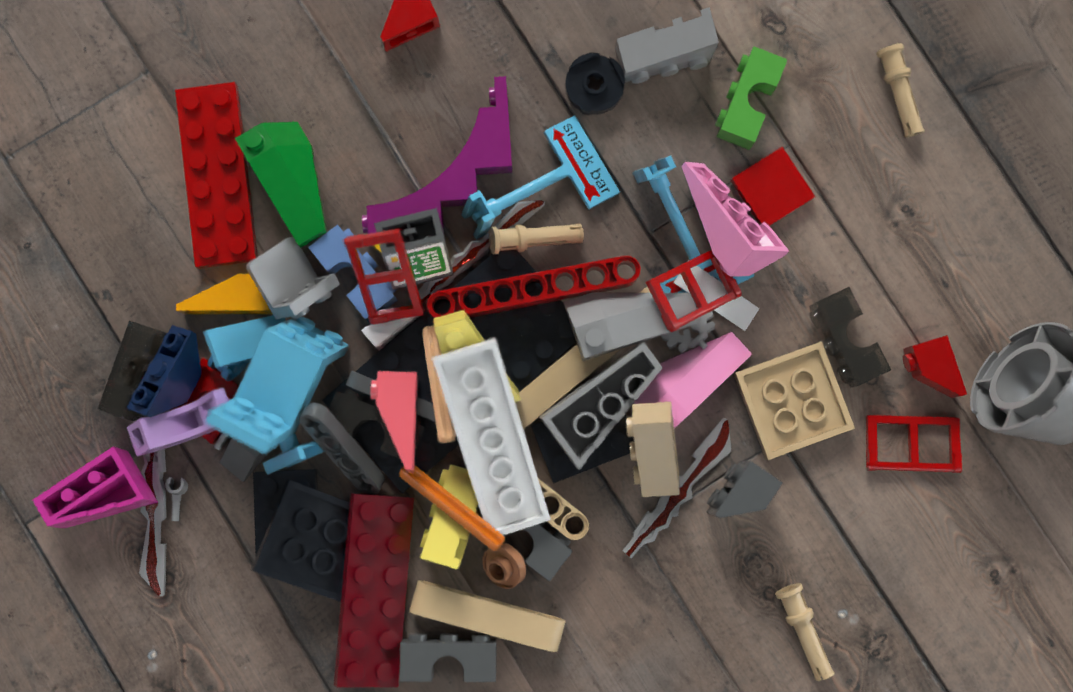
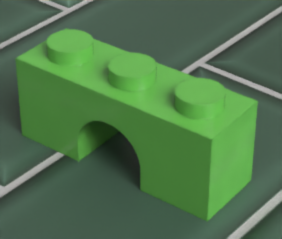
M753 46L749 56L743 54L737 68V72L741 73L738 83L732 81L726 95V99L731 100L728 109H721L715 126L720 128L716 137L748 150L752 148L766 114L760 113L750 106L748 94L762 92L771 96L779 83L788 59Z

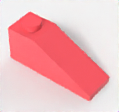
M377 371V380L371 381V399H376V405L408 473H414L418 391L417 372Z

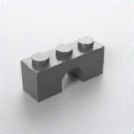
M543 522L523 529L532 536L534 541L533 549L526 557L525 563L550 582L573 551L568 547L571 541L558 530L552 534L544 528L547 522Z
M410 633L408 638H403L400 642V682H432L434 678V664L443 656H452L461 662L464 669V682H496L497 639H490L488 634L474 633L471 634V639H459V634L442 633L440 638H427L426 633Z

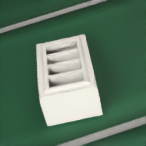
M419 316L371 324L361 331L375 348L380 351Z

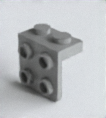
M294 237L285 238L247 264L248 273L275 319L292 317L295 320L306 315L310 311L308 307L311 304L325 301L332 296L330 291L340 285L335 274L317 277Z

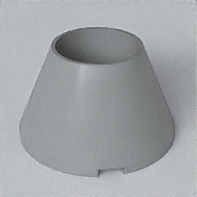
M1056 322L1034 324L1010 336L1009 340L1012 342L999 353L993 351L985 360L976 375L971 389V411L976 415L978 423L989 431L1054 445L1069 444L1073 442V331L1069 327Z

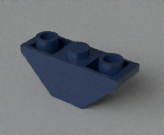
M174 325L171 326L153 361L149 364L148 370L138 388L134 391L126 407L127 409L151 418L187 403L202 375L196 333Z

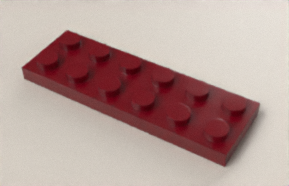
M352 493L350 495L334 686L398 687L400 642L403 638L414 498Z

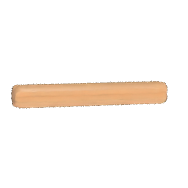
M434 325L426 326L423 328L422 336L438 440L441 443H450L455 441L456 432L432 357L442 353Z

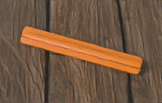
M414 465V473H408L405 466L401 468L399 472L400 478L492 551H497L502 546L505 540L503 534Z

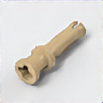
M898 43L877 51L876 54L882 60L886 74L883 77L884 82L891 86L905 133L904 136L908 138L925 131L922 127L908 79L911 76V69L906 67L902 50L904 45Z
M520 224L516 225L515 228L497 229V227H490L489 243L493 255L505 250L524 252L528 247L583 243L584 239L581 224L526 228Z
M801 583L792 584L778 590L775 595L777 599L782 601L787 613L785 618L787 623L795 628L815 680L821 681V676L825 680L834 675V670L831 668L811 620L814 612L812 608H808L801 592L803 586Z

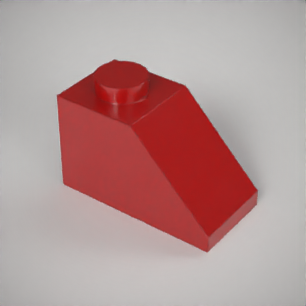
M393 1L380 35L386 52L440 27L438 15L431 1Z
M948 335L903 349L905 353L903 355L904 366L909 373L911 372L914 379L950 398L967 395Z

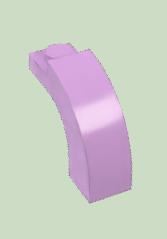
M224 388L213 390L200 399L180 408L151 418H142L129 425L127 429L136 456L166 449L217 430L206 424L205 421L210 410L230 400L226 396Z

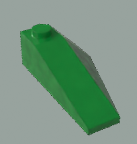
M260 123L236 137L235 139L298 246L301 248L327 233L323 205L317 183L318 175L313 159V147L299 123Z

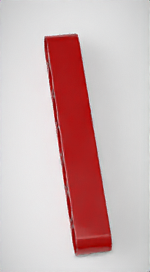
M619 256L441 290L429 297L427 308L433 318L462 310L471 318L580 297L592 292H606L627 288L637 281L640 275V264L632 256ZM621 265H628L633 269L634 276L629 279L621 278L618 275L617 268ZM592 270L599 271L603 275V282L593 285L588 282L586 275ZM567 276L572 280L573 287L570 290L562 291L556 286V280L559 277ZM531 282H537L542 286L543 291L539 296L532 297L526 293V286ZM500 288H507L512 292V297L509 301L501 303L495 299L496 291ZM469 294H478L481 297V303L476 308H468L464 305L465 298ZM445 299L451 303L447 313L437 314L434 311V305L438 300Z

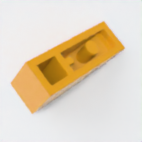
M249 273L237 274L176 304V311L182 314H273Z

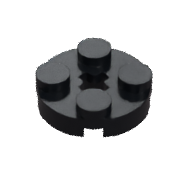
M593 52L584 54L572 62L566 74L565 92L570 103L579 109L584 115L606 113L616 107L623 97L625 76L622 67L615 59ZM594 77L596 81L600 79L603 81L600 85V90L595 91L588 88L590 84L589 78Z

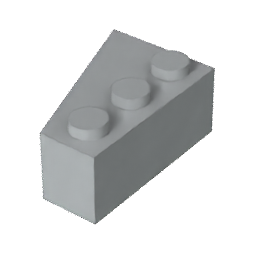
M710 7L700 10L702 16L683 22L682 17L672 20L673 26L655 30L653 26L618 38L615 51L618 63L624 72L625 82L632 81L633 84L647 81L650 76L661 74L662 77H668L678 73L679 69L690 67L691 70H697L707 66L719 43Z

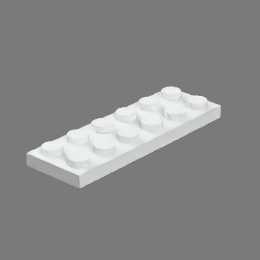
M489 339L432 357L483 519L503 535L551 520L496 339Z

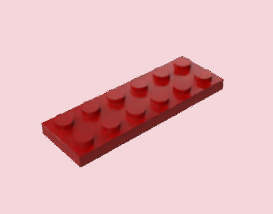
M236 82L176 89L175 95L195 267L201 269L250 262L258 257L247 160L235 139L243 134L238 85Z

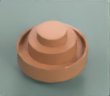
M503 543L497 551H492L490 548L485 551L482 558L483 568L489 579L498 587L511 589L524 580L526 564L522 555L513 546Z

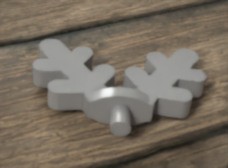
M711 311L701 316V323L691 326L693 332L699 333L695 338H691L690 330L685 329L683 331L684 336L680 335L678 330L662 335V340L668 341L667 346L669 349H673L679 344L678 350L680 353H684L689 347L695 348L698 345L705 349L708 345L704 340L708 337V333L715 329L714 322L707 323L708 320L713 318V312Z

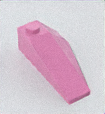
M684 162L682 169L713 254L720 262L721 269L730 276H750L789 252L776 233L765 222L759 225L748 214L751 210L749 206L745 203L741 204L728 195L730 192L729 187L705 164Z
M732 332L707 342L708 346L705 349L698 346L660 363L663 369L633 404L671 402L675 428L737 370L752 353Z

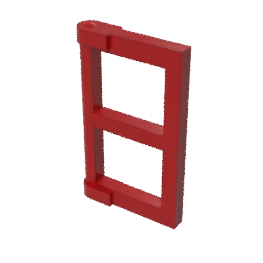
M400 229L365 235L359 234L343 239L370 324H380L391 320L424 315L423 305ZM393 242L401 269L365 275L357 248ZM405 279L412 305L376 311L368 285Z
M712 250L645 282L662 315L661 318L670 332L678 330L680 327L742 295L736 279H733L732 276L726 274L721 269L720 262ZM710 259L727 294L707 303L691 268ZM681 274L698 309L677 319L660 283Z
M867 415V471L892 470L961 473L960 417ZM877 424L908 425L909 462H878ZM918 425L948 426L950 463H919Z

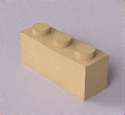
M671 402L633 404L632 417H627L626 423L628 437L634 436V442H630L631 461H637L638 465L633 467L635 485L640 484L642 497L680 495L679 466Z

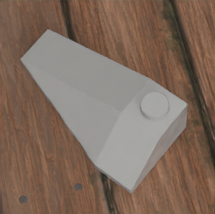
M592 292L563 302L583 361L672 333L666 328L651 293ZM665 293L677 319L697 309L690 293ZM700 317L680 327L678 330L701 323Z

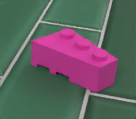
M114 446L33 499L46 525L62 529L158 502L129 451Z

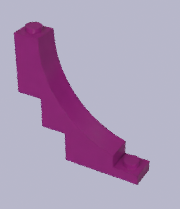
M506 76L494 77L495 87H489L490 106L496 105V107L479 108L470 137L453 163L427 186L408 196L383 204L366 206L367 215H362L363 233H377L374 223L437 208L444 233L442 207L465 206L469 195L478 191L477 175L512 173Z

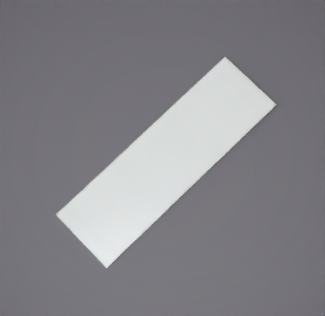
M698 266L691 268L707 303L727 294L722 282ZM679 274L674 283L690 293L681 274ZM741 296L716 308L714 311L746 331L759 308Z

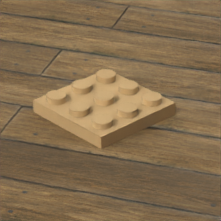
M822 341L733 373L766 460L855 429Z

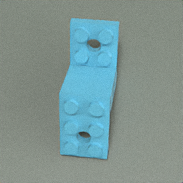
M305 317L295 320L292 318L265 329L235 397L210 410L205 423L265 454L297 431L300 425L299 418L310 403L327 365L343 357L349 344L343 342L342 336L333 331L326 330L324 332L316 328L315 323Z

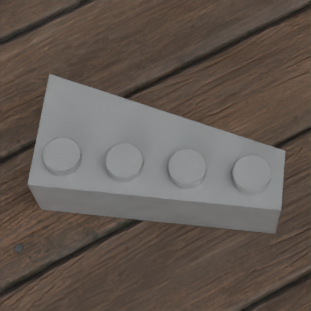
M644 342L638 343L539 416V418L574 466L580 470L588 457L598 448L606 435L622 419L625 412L639 398L663 367Z

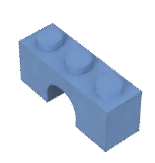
M337 224L308 247L330 274H335L344 267H352L343 242L344 238L354 236L349 228L343 232ZM358 251L365 275L376 273L374 269L378 265L369 253L366 252L362 255ZM391 282L368 285L376 311L385 310L398 301L393 295L397 289H392ZM357 285L346 296L365 320L369 322L359 285Z

